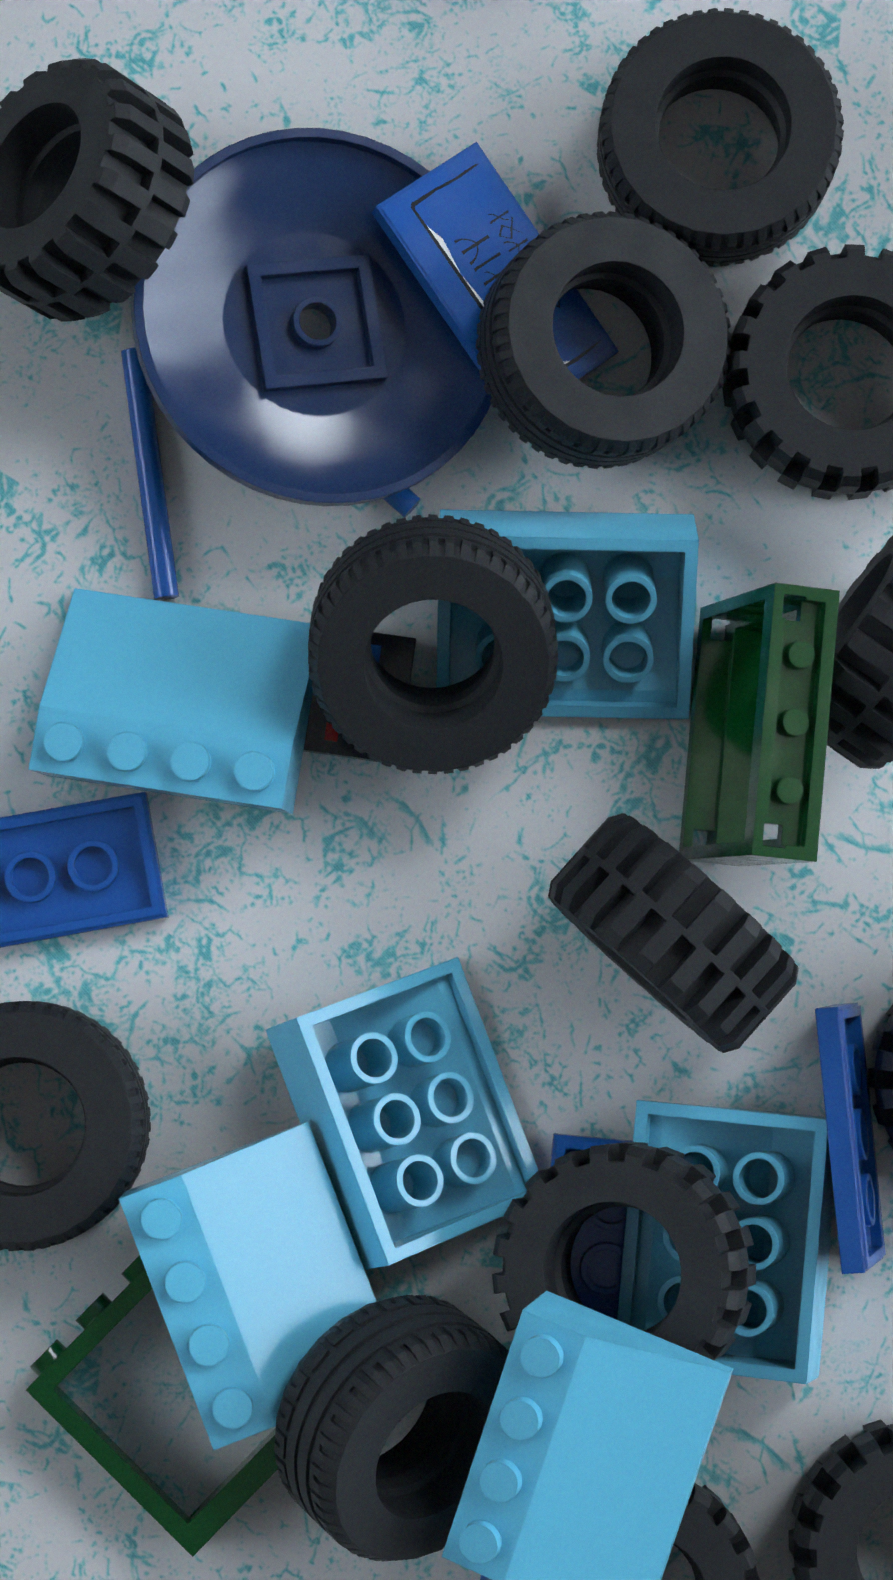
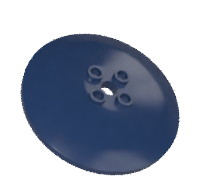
M290 128L269 131L231 144L205 159L194 168V184L188 186L186 192L190 199L189 207L185 218L180 217L174 231L178 235L170 250L164 249L156 261L159 267L148 280L141 279L134 286L136 292L131 296L132 329L138 360L159 408L172 427L205 461L232 480L273 498L304 505L350 506L373 502L398 494L438 471L474 435L491 406L490 400L492 397L490 394H486L483 387L485 382L481 380L478 368L371 213L375 206L430 171L414 159L386 144L365 136L324 128ZM307 309L322 312L330 323L329 337L318 340L306 335L300 326L301 312Z

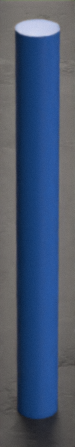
M136 347L128 348L121 351L153 595L154 600L173 599L179 597L152 392L139 363Z

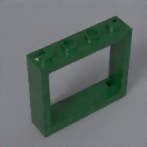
M775 582L700 608L679 852L687 860L731 866L817 862L839 590ZM712 620L730 621L728 625H725L724 641L711 639ZM764 824L778 825L777 839L763 840ZM694 831L707 832L706 845L692 846Z
M139 1255L121 1273L130 1284L113 1301L102 1293L75 1320L84 1329L82 1333L67 1348L57 1339L30 1366L38 1377L26 1391L193 1557L278 1470L274 1451L275 1429L188 1516L58 1386L151 1291L152 1286Z

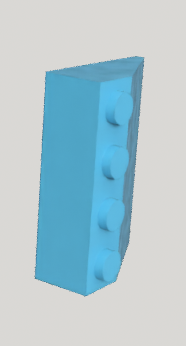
M440 509V518H444V515H450L454 519L459 520L462 517L468 519L471 524L477 522L483 524L486 529L492 528L499 533L500 537L504 536L511 540L512 546H518L523 552V556L528 557L533 563L534 569L538 570L541 581L544 582L548 590L555 619L558 664L557 676L554 680L555 686L552 694L549 695L547 707L542 709L543 714L541 717L689 719L699 548L694 514ZM438 600L436 688L454 685L469 678L483 667L494 651V635L487 622L465 606L444 600Z
M74 588L39 705L28 770L50 777L293 814L313 695L308 664L310 623Z
M458 957L265 1029L300 1124L309 1121L365 1270L389 1266L504 1216L512 1199L522 1198L526 1194L525 1183L538 1171V1167Z
M637 1100L633 1142L648 1143L649 1146L656 1148L668 1147L684 1153V1160L693 1165H704L716 1175L713 1183L721 1192L730 1191L739 1204L740 1208L734 1211L741 1228L749 1225L754 1245L747 1247L749 1264H756V1284L748 1287L746 1300L752 1303L746 1322L738 1325L733 1334L736 1340L724 1355L716 1358L714 1361L733 1368L732 1375L806 1385L819 1377L834 1204L826 1117ZM627 1207L617 1320L640 1330H645L659 1323L674 1307L681 1285V1266L676 1247L665 1228L647 1212Z
M309 1121L127 1190L119 1198L213 1450L275 1427L284 1390L298 1363L317 1339L343 1317L367 1304L377 1302Z
M546 1290L522 1310L442 1557L492 1580H661L733 1368Z

